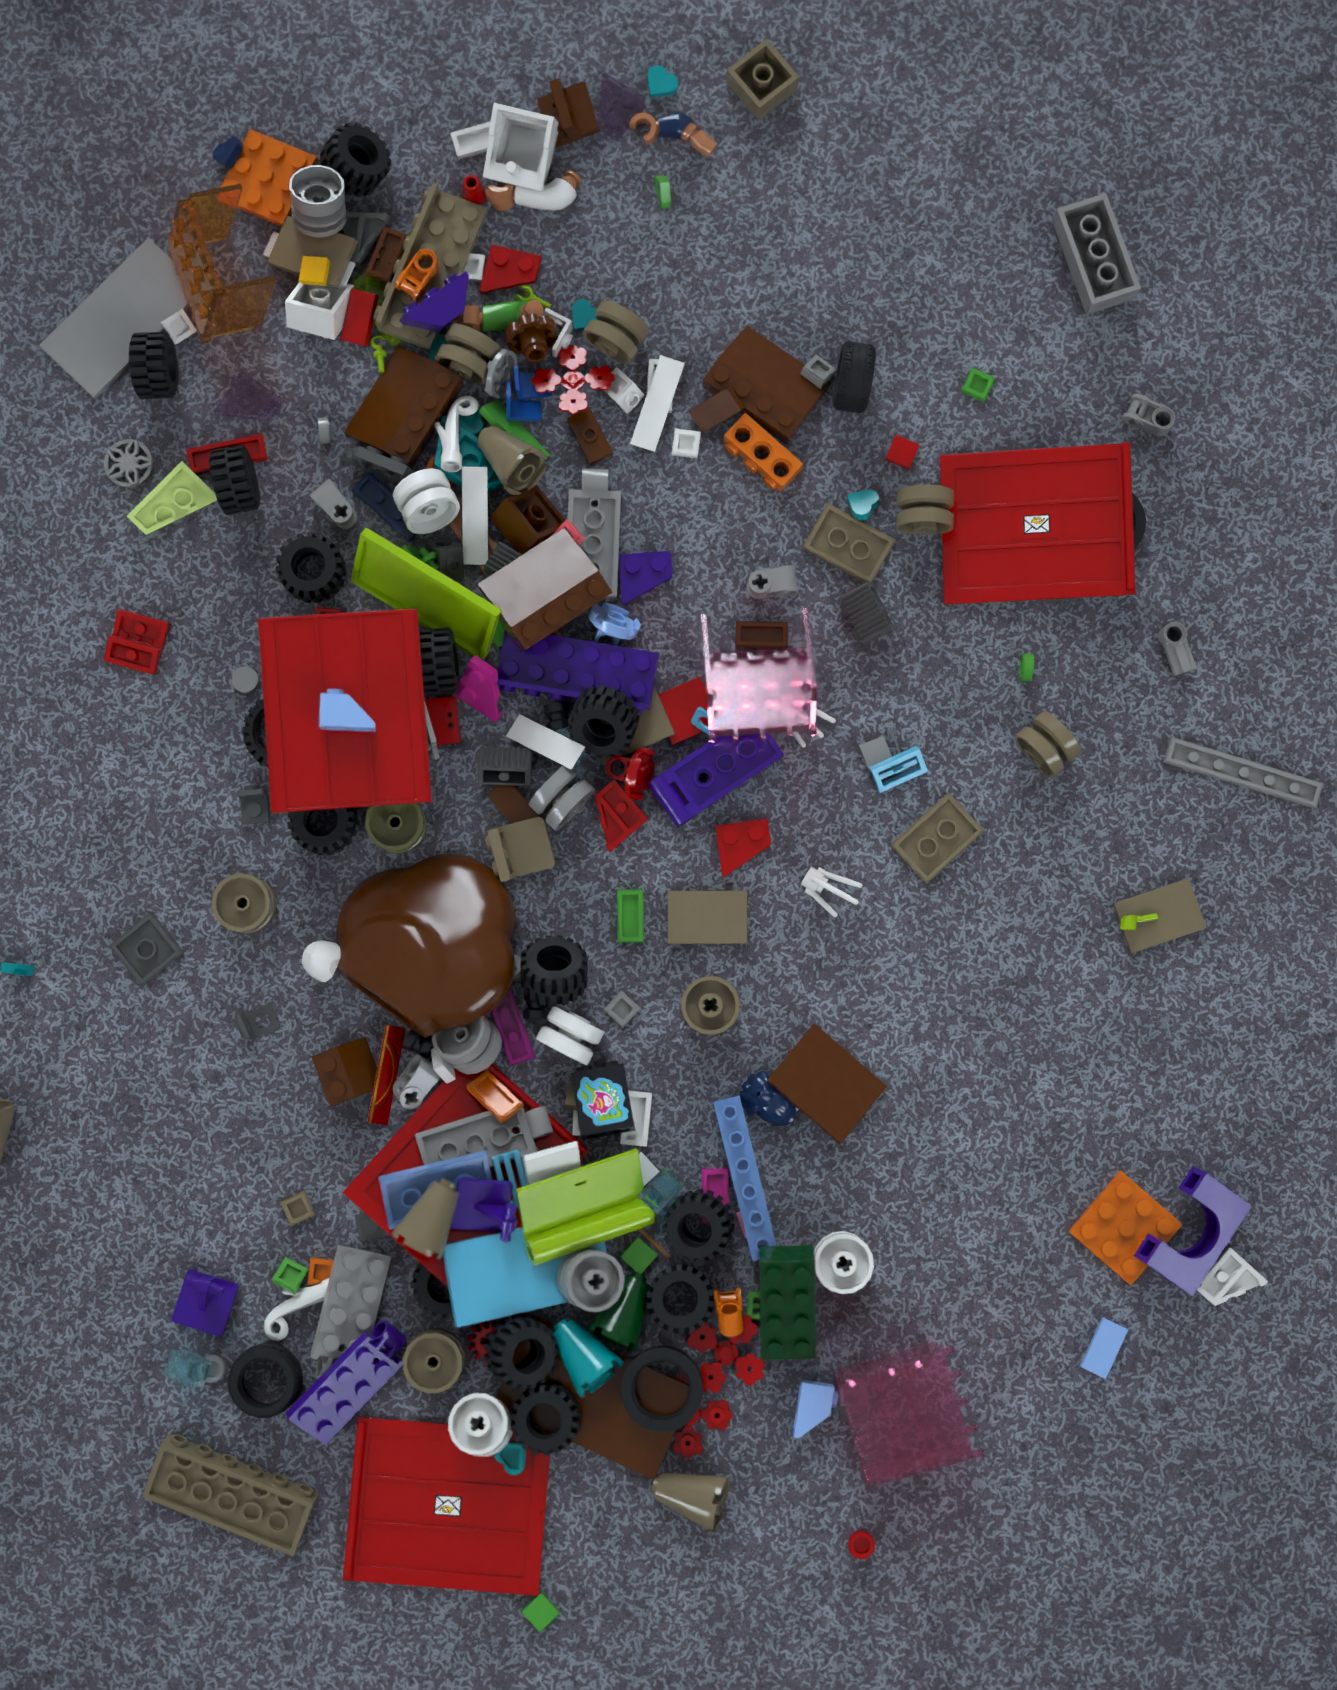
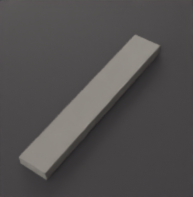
M1170 737L1163 760L1164 763L1313 809L1317 808L1323 787L1321 782L1175 737Z

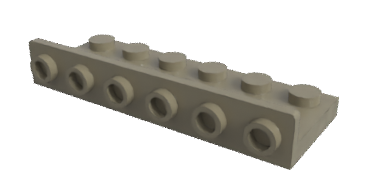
M432 183L430 190L427 189L423 195L422 210L420 213L417 212L413 219V232L411 236L405 238L403 256L401 259H397L393 269V274H395L391 283L388 282L384 289V302L382 306L378 305L374 314L378 331L428 350H432L439 332L402 325L399 320L405 314L403 309L414 301L413 297L403 290L398 291L395 289V282L400 273L408 266L415 253L421 249L432 250L439 264V273L428 287L427 292L434 287L438 290L444 287V280L455 272L458 276L464 272L470 253L473 250L488 213L486 207L440 191L438 184ZM429 260L423 261L420 267L427 269L432 266L433 262ZM423 297L417 304L424 301L425 298Z
M169 1434L160 1445L142 1497L294 1557L319 1493L313 1491V1488L307 1484L292 1483L284 1475H272L264 1472L256 1464H244L239 1462L233 1455H221L214 1452L207 1445H196L188 1442L187 1438L182 1435Z

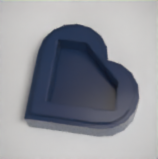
M234 136L230 137L225 143H221L215 148L213 159L222 166L230 169L233 168L243 151V143Z

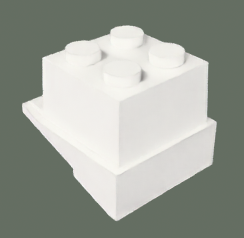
M494 103L483 178L543 192L558 136L557 127L559 122L552 116Z

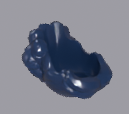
M762 1070L757 1075L750 1074L747 1081L742 1084L743 1091H740L742 1108L746 1109V1113L748 1115L756 1113L762 1120L771 1123L773 1126H785L793 1123L796 1118L795 1114L798 1113L799 1109L766 1081L769 1078L768 1073Z

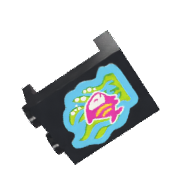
M618 1061L605 1062L602 1064L603 1067L592 1069V1066H582L577 1068L576 1072L571 1073L580 1133L583 1140L636 1131L623 1063L618 1064Z

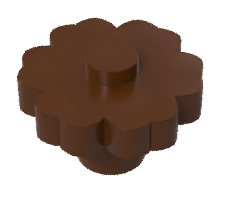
M535 313L520 316L518 322L509 323L508 328L505 330L508 349L517 355L523 354L530 362L543 360L546 357L548 348L553 347L558 338L555 321L548 315L538 317Z

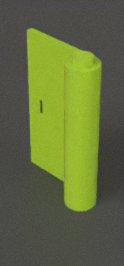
M637 1149L515 1189L525 1247L533 1266L655 1224V1218L658 1217V1211L654 1202H649L645 1197Z

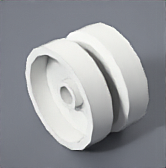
M423 469L410 474L400 481L393 492L394 502L402 513L407 529L412 533L426 534L442 529L452 522L460 510L459 501L451 490L446 475L438 469Z
M556 1006L552 1007L547 1018L549 1022L557 1025L560 1029L556 1031L548 1026H543L536 1039L574 1060L588 1065L594 1053L590 1048L581 1044L582 1039L591 1044H599L605 1032L591 1025V1022L571 1011L566 1012Z
M846 1231L832 1232L822 1237L815 1246V1273L821 1284L830 1291L839 1294L854 1293L863 1288L870 1280L874 1268L873 1255L867 1244L857 1235ZM844 1256L847 1260L844 1266L837 1264V1262H840L839 1257Z
M473 1393L463 1397L454 1405L449 1416L448 1430L452 1441L460 1450L477 1457H489L499 1453L508 1444L513 1433L510 1427L513 1423L510 1420V1410L502 1401L485 1393ZM480 1421H483L482 1423L485 1424L483 1430L478 1429V1423Z

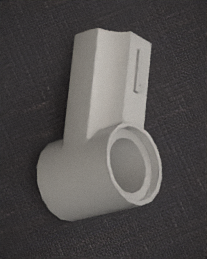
M1179 622L1169 623L1161 628L1158 634V640L1164 647L1173 676L1196 669L1186 639L1187 629ZM1168 629L1176 631L1177 641L1174 642L1168 638Z

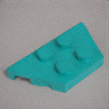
M443 416L441 419V426L444 430L447 419L446 416ZM459 426V447L462 454V467H487L488 493L503 487L478 446V438ZM439 437L434 469L441 470L447 479L462 488V468L457 472H447L441 468V454L443 452Z

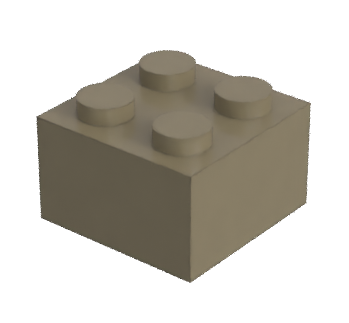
M765 39L727 69L726 84L759 121L798 91L799 76L768 39Z

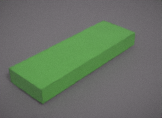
M499 399L482 406L479 413L491 426H496L540 449L547 458L550 454L519 421L506 420V407Z

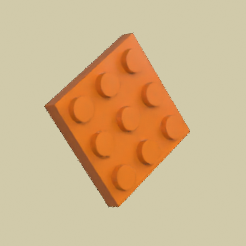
M250 129L243 142V151L233 168L227 173L216 197L218 200L283 226L286 217L292 216L289 181L292 175L301 168L318 165L319 160L315 155Z
M1119 1170L1068 1232L1131 1286L1147 1268L1146 1264L1133 1256L1147 1234L1149 1233L1167 1244L1183 1224Z

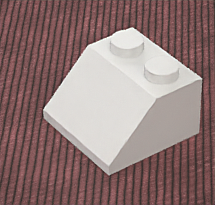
M299 282L285 301L287 327L335 340L343 329L351 290L354 289V285L347 283L346 287L339 285L338 289L327 285H307Z
M577 1141L524 1155L521 1159L527 1185L581 1167Z

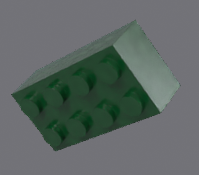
M813 1245L759 1246L761 1360L816 1359L815 1255Z

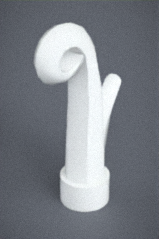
M461 396L451 405L446 419L445 430L438 422L434 424L442 444L441 468L444 471L457 472L462 468V454L459 447V414L470 416L478 410V401L472 396Z
M329 1278L323 1280L322 1283L299 1288L296 1295L283 1289V1294L293 1297L275 1307L268 1314L264 1323V1331L267 1337L273 1341L284 1339L288 1334L289 1328L282 1316L324 1301ZM275 1322L281 1326L279 1333H275L273 1330Z

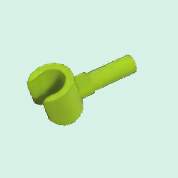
M518 286L525 290L526 296L523 298L516 294L514 295L516 300H537L542 304L543 308H550L551 304L536 297L529 286Z
M1154 913L1142 916H1123L1120 928L1121 930H1136L1137 922L1158 920V915Z

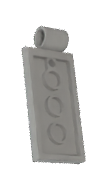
M582 469V490L569 489L568 520L572 522L585 538L579 547L596 566L613 592L606 598H617L621 490L608 491L609 469ZM597 502L598 506L593 507L591 504Z
M542 1106L529 1110L526 1113L524 1108H522L503 1124L489 1111L416 1133L415 1139L423 1165L485 1150L489 1168H492L491 1157L518 1150L520 1158H523L524 1155L539 1152L534 1139L544 1137L554 1131L546 1107ZM513 1128H518V1129H519V1133H518V1134H514V1133L512 1132V1129H513Z
M343 1245L337 1246L310 1354L312 1359L318 1360L316 1378L319 1379L363 1332L372 1337L391 1260L390 1255ZM343 1344V1348L339 1350V1345Z

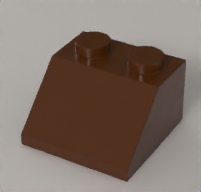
M534 486L530 490H524L521 492L522 494L505 498L490 516L491 520L511 543L513 548L522 555L548 539L565 521L538 486Z
M366 1037L311 1056L330 1107L337 1106L373 1091L377 1065Z

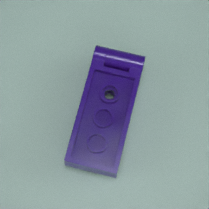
M754 711L655 777L647 785L678 828L783 758L784 753ZM700 775H707L709 780L706 783L700 782L698 779Z

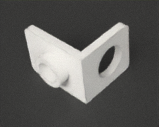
M545 308L544 315H548L555 321V324L563 327L552 348L553 357L557 358L562 347L566 349L572 340L573 335L570 334L573 329L572 321Z

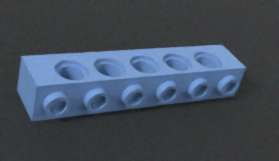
M737 1095L713 1101L751 1259L756 1261L759 1260V1246L777 1245L741 1099Z

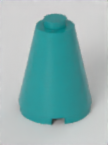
M563 1319L553 1327L555 1331L553 1336L558 1341L556 1347L559 1348L562 1361L581 1398L585 1397L584 1391L588 1390L591 1394L615 1375L612 1369L616 1365L619 1369L623 1366L624 1362L620 1357L573 1319L569 1321Z

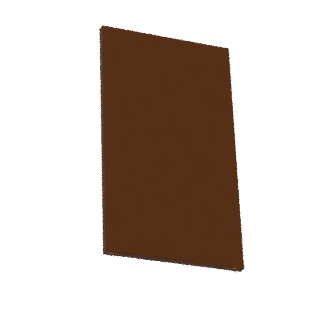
M533 1314L531 1315V1318L546 1325L553 1333L555 1332L553 1330L555 1324ZM529 1338L519 1343L512 1358L514 1365L521 1363L527 1357L530 1350ZM611 1350L624 1362L623 1366L619 1369L616 1365L612 1369L615 1375L591 1394L588 1390L584 1391L585 1397L581 1398L572 1383L560 1354L555 1355V1359L558 1360L557 1366H552L551 1370L554 1372L551 1376L546 1375L544 1377L546 1380L544 1384L548 1382H555V1385L558 1386L562 1384L566 1386L565 1390L568 1392L571 1390L574 1393L573 1398L575 1401H579L580 1406L578 1408L579 1411H582L581 1426L572 1442L654 1480L658 1475L657 1472L675 1430L655 1432L638 1425L625 1410L621 1398V1381L626 1368L633 1359ZM646 1366L638 1375L636 1393L645 1409L657 1415H669L681 1409L686 1403L689 1395V1385ZM502 1382L495 1398L502 1401L510 1410V1413H512L514 1403L528 1387L525 1390H520ZM539 1403L533 1408L531 1419L534 1425L551 1433H555L560 1428L561 1416L553 1405Z

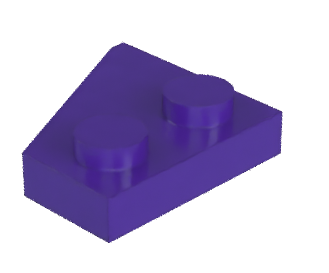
M671 551L619 554L622 605L630 603L635 598L672 578Z

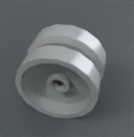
M565 766L559 768L541 786L528 804L538 815L546 813L551 809L546 816V823L555 831L571 820L595 791V788L586 780H581L574 784L578 775L574 768L572 770Z
M482 1016L478 1021L469 1025L438 1031L433 1034L432 1042L434 1050L457 1071L464 1074H477L487 1069L496 1060L501 1050L502 1038L499 1029L488 1018Z
M584 1248L568 1254L563 1258L557 1271L556 1281L560 1294L567 1302L585 1311L600 1312L610 1308L618 1301L623 1291L624 1275L620 1264L614 1257L594 1248Z

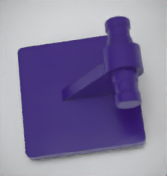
M460 1178L457 1186L459 1195L451 1228L502 1232L500 1240L506 1243L510 1242L511 1233L515 1231L517 1217H515L517 1206L510 1204L513 1189L512 1182Z
M193 1269L187 1270L171 1320L175 1323L221 1337L224 1334L239 1285Z

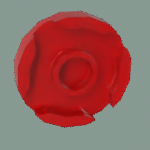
M639 747L631 759L613 756L606 763V773L612 779L625 782L627 797L642 800L645 797L641 794L643 789L649 790L647 784L654 777L656 762L651 761V756L653 757L655 752L649 748ZM616 761H622L625 765V770L621 775H615L613 772V765Z

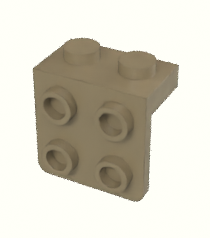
M539 816L487 830L488 835L485 837L486 845L489 851H493L495 861L492 862L495 876H499L500 882L555 866L556 861L543 817Z

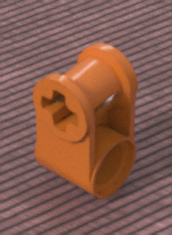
M421 249L415 253L408 266L398 276L394 288L398 291L403 290L413 297V301L418 303L439 273V264L435 253L429 249ZM429 260L433 262L432 266L427 269L420 267L423 261Z
M740 1287L736 1288L735 1291L719 1292L718 1290H713L720 1333L727 1337L741 1334L744 1327Z

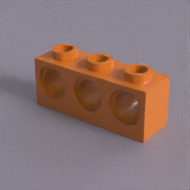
M746 413L724 435V442L726 443L724 447L733 456L738 454L745 460V467L754 474L756 472L760 473L764 477L763 482L773 491L777 488L782 492L802 471L803 463ZM744 433L749 437V440L739 442L735 436ZM759 450L767 452L768 457L760 460L754 454ZM778 467H783L787 470L788 474L784 477H779L774 473V470Z

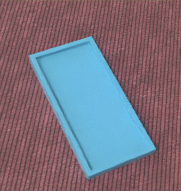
M522 1227L516 1228L511 1233V1240L507 1243L500 1240L502 1232L446 1243L443 1258L455 1326H466L566 1303L567 1301L559 1292L556 1279L558 1268L563 1258L567 1255L533 1266L526 1251ZM605 1241L587 1247L607 1253Z

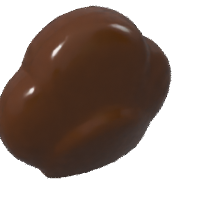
M454 854L434 855L408 868H394L376 873L362 881L349 894L343 904L336 927V941L341 951L337 970L344 979L375 1004L423 1037L433 1035L440 1030L474 1023L499 1006L507 995L514 978L515 957L511 941L515 930L516 915L511 895L505 884L500 882L499 876H495L494 871L489 866L474 858Z

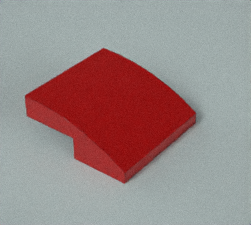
M118 609L113 633L108 637L103 661L154 675L171 622Z

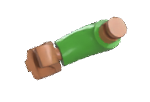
M537 300L511 301L482 306V312H480L479 305H465L462 315L451 324L465 325L479 332L480 325H482V331L506 330L508 324L518 322L520 316L535 313L540 317L543 315L544 309Z

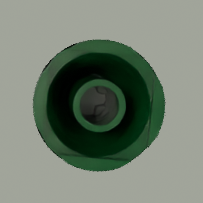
M632 1272L631 1276L625 1275L623 1291L618 1301L610 1308L597 1312L588 1323L586 1330L594 1331L593 1335L615 1346L620 1347L623 1344L628 1347V1351L635 1352L647 1303L646 1296L649 1285L646 1283L647 1278L635 1272Z

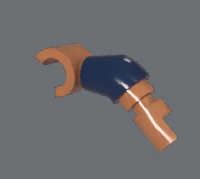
M641 112L635 114L630 120V129L636 130L642 124L648 125L651 128L650 132L644 135L645 146L654 142L657 135L661 134V137L683 139L685 142L690 141L693 148L709 158L717 145L715 141L709 138L707 133L703 130H697L698 127L693 124V119L682 113L676 112L658 117L659 121H655L652 115Z

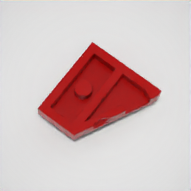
M491 244L479 290L480 294H488L490 291L499 289L506 290L517 285L536 283L542 259L541 256Z
M615 779L595 795L601 826L604 829L607 842L606 847L609 852L614 850L649 820L636 802L626 796L625 789Z
M767 819L715 826L722 877L727 876L771 845Z

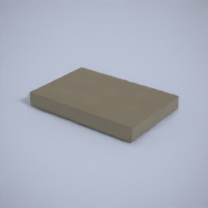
M287 216L267 263L272 267L299 276L303 256L326 257L330 260L326 285L338 289L358 242L355 238L340 233L328 237L304 235L296 229L292 222V217Z
M827 503L802 549L863 583H872L896 540Z
M655 686L650 711L642 710V714H637L640 718L629 748L626 751L623 750L619 756L627 757L634 754L639 747L647 748L675 735V731ZM596 718L599 722L603 724L611 725L609 722L603 719ZM603 755L600 758L602 765L606 766L610 758Z
M948 792L890 846L919 878L927 884L981 835L984 830Z
M1189 878L1113 903L1120 926L1121 918L1126 915L1142 916L1154 913L1158 915V920L1137 922L1136 930H1122L1130 954L1207 928Z
M668 891V944H747V891Z

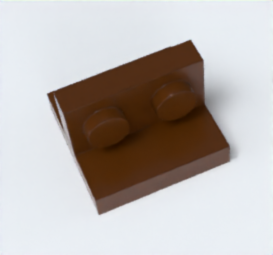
M557 78L549 82L552 91L545 96L537 98L541 114L555 117L559 122L555 148L600 132L585 81L565 88L560 79Z

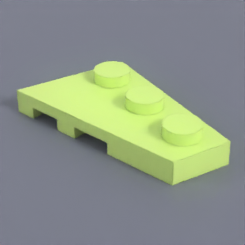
M181 461L127 517L147 535L217 501L215 493Z

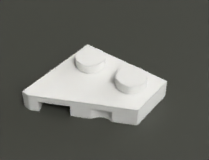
M1226 1246L1218 1257L1217 1263L1210 1269L1197 1291L1211 1304L1216 1306L1226 1302L1230 1297H1238L1245 1294L1247 1290L1256 1286H1264L1268 1281L1231 1247Z

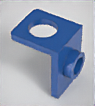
M514 366L518 400L544 398L553 395L552 392L548 391L542 394L537 393L535 386L531 384V379L535 377V372L519 373L518 366Z
M507 381L506 420L541 421V402L511 400V381Z

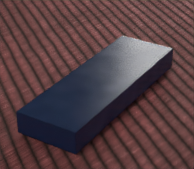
M370 472L351 490L406 541L410 542L417 535L407 529L402 513L394 502L393 493Z

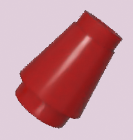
M468 175L463 181L461 197L464 200L481 205L486 199V189L475 175Z

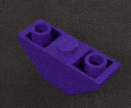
M465 271L459 276L455 272L444 280V287L439 290L436 287L432 288L423 295L424 301L419 304L414 301L403 309L405 314L399 320L402 325L439 332L458 319L465 308L469 278L467 272Z

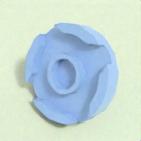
M603 602L602 607H599L596 603L589 613L590 621L597 627L594 635V642L599 643L598 639L604 635L610 636L613 639L610 645L615 646L618 645L620 639H634L641 624L637 618L634 621L628 617L630 612L606 602Z

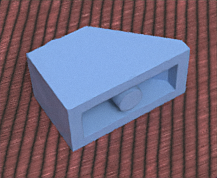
M328 689L327 693H320L319 727L321 730L376 732L375 722L349 694H344V691L340 689Z
M805 1379L800 1380L793 1426V1436L795 1438L802 1437L829 1417L831 1408H836L838 1392L834 1391L833 1384Z

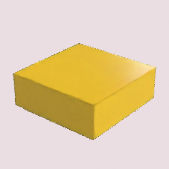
M303 256L299 282L307 285L326 286L330 260L326 257Z

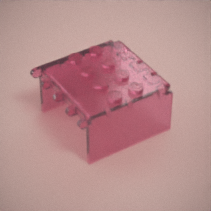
M802 608L801 647L783 648V654H779L778 649L757 650V656H752V650L732 651L731 657H726V652L710 653L706 614H701L703 671L709 743L715 742V736L733 735V741H739V735L760 734V739H766V733L786 732L787 738H793V732L810 731L811 736H817V683L807 608Z
M934 1341L832 1370L837 1383H839L838 1386L843 1403L853 1401L855 1405L846 1407L845 1411L851 1431L858 1429L863 1431L854 1434L853 1439L858 1457L870 1456L869 1460L860 1463L862 1468L861 1474L866 1486L874 1484L880 1486L984 1456L983 1449L972 1451L968 1434L977 1431L976 1424L965 1426L960 1406L970 1403L968 1397L957 1399L952 1379L961 1377V1371L955 1370L950 1372L945 1357L946 1354L955 1352L954 1346L942 1348Z

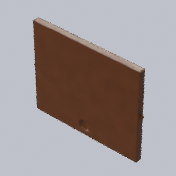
M815 1023L795 1047L788 1051L785 1059L766 1080L839 1145L845 1140L860 1119L866 1116L868 1109L887 1087Z

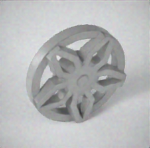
M501 349L493 361H489L487 365L488 374L484 389L485 392L494 398H502L507 393V381L512 383L515 376L514 366H517V358L514 352Z
M133 439L116 442L108 448L104 458V469L107 476L113 483L123 488H134L142 485L149 479L153 471L154 462L151 452L144 444ZM127 445L125 448V453L122 450L118 449L122 446ZM134 445V452L132 454L130 453V450ZM139 447L145 451L147 457L138 456ZM114 452L119 453L121 455L119 459L115 458V456L113 455ZM110 458H111L115 463H118V464H114L111 468L109 467ZM139 461H147L148 463L140 465ZM117 468L120 469L118 473L112 474ZM147 468L145 474L139 479L138 469L143 470ZM125 474L129 483L118 481L116 478L123 477ZM130 474H134V482L130 478Z

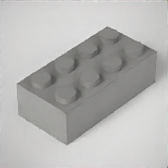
M1104 193L1058 208L1052 223L1086 315L1134 300L1141 287L1107 194Z

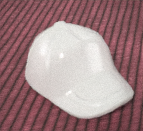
M322 940L308 945L302 956V965L305 971L320 982H326L332 978L341 957L339 945Z

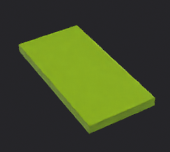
M365 528L360 534L350 582L396 610L418 609V622L427 629L450 627L454 634L456 646L474 657L476 655L484 661L489 653L502 609L370 529Z

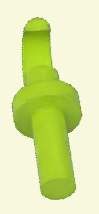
M375 335L371 339V346L376 349L373 355L374 358H377L378 372L382 373L385 372L384 357L387 355L382 346L376 345L374 340L376 338L384 340L385 338L381 335Z

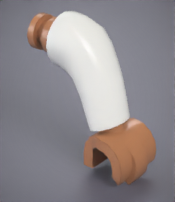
M567 170L561 178H555L551 183L544 185L543 192L500 182L501 187H496L493 184L487 185L485 196L491 206L499 211H506L515 203L541 210H562L575 200V190L581 184V178L574 171Z

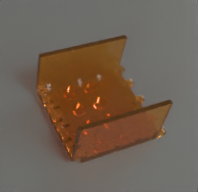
M241 184L189 193L188 199L178 200L174 219L171 220L172 228L171 232L168 233L169 242L167 250L171 254L176 275L179 276L184 289L183 294L191 308L192 318L199 330L201 343L211 341L212 337L261 326L277 281L275 276L222 287L217 271L214 270L215 265L205 243L229 237L242 192Z

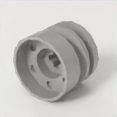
M310 165L296 171L289 181L292 222L296 229L304 235L311 237H328L339 232L346 223L344 180L341 175L334 169L322 165Z

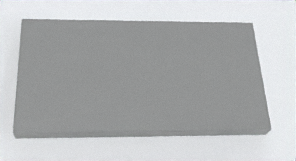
M148 237L39 346L96 400L129 367V344L133 333L164 332L165 329L160 322L182 308L185 311L204 293V290Z

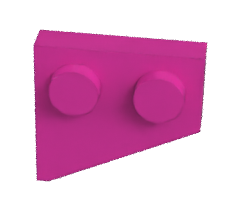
M475 655L469 661L455 696L495 723L502 716V711L498 710L497 701L500 698L497 686V669Z

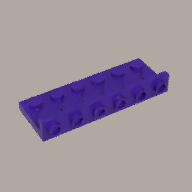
M505 630L497 672V685H500L499 690L514 693L515 688L525 689V695L540 697V692L550 694V699L565 701L566 697L576 698L577 700L584 690L588 691L592 686H595L597 689L600 685H606L608 689L612 686L617 688L616 691L625 692L627 698H632L634 701L633 706H637L638 714H642V710L650 711L660 653L555 635H548L527 650L520 652Z

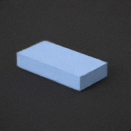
M1102 1317L1080 1367L1106 1379L1128 1329Z

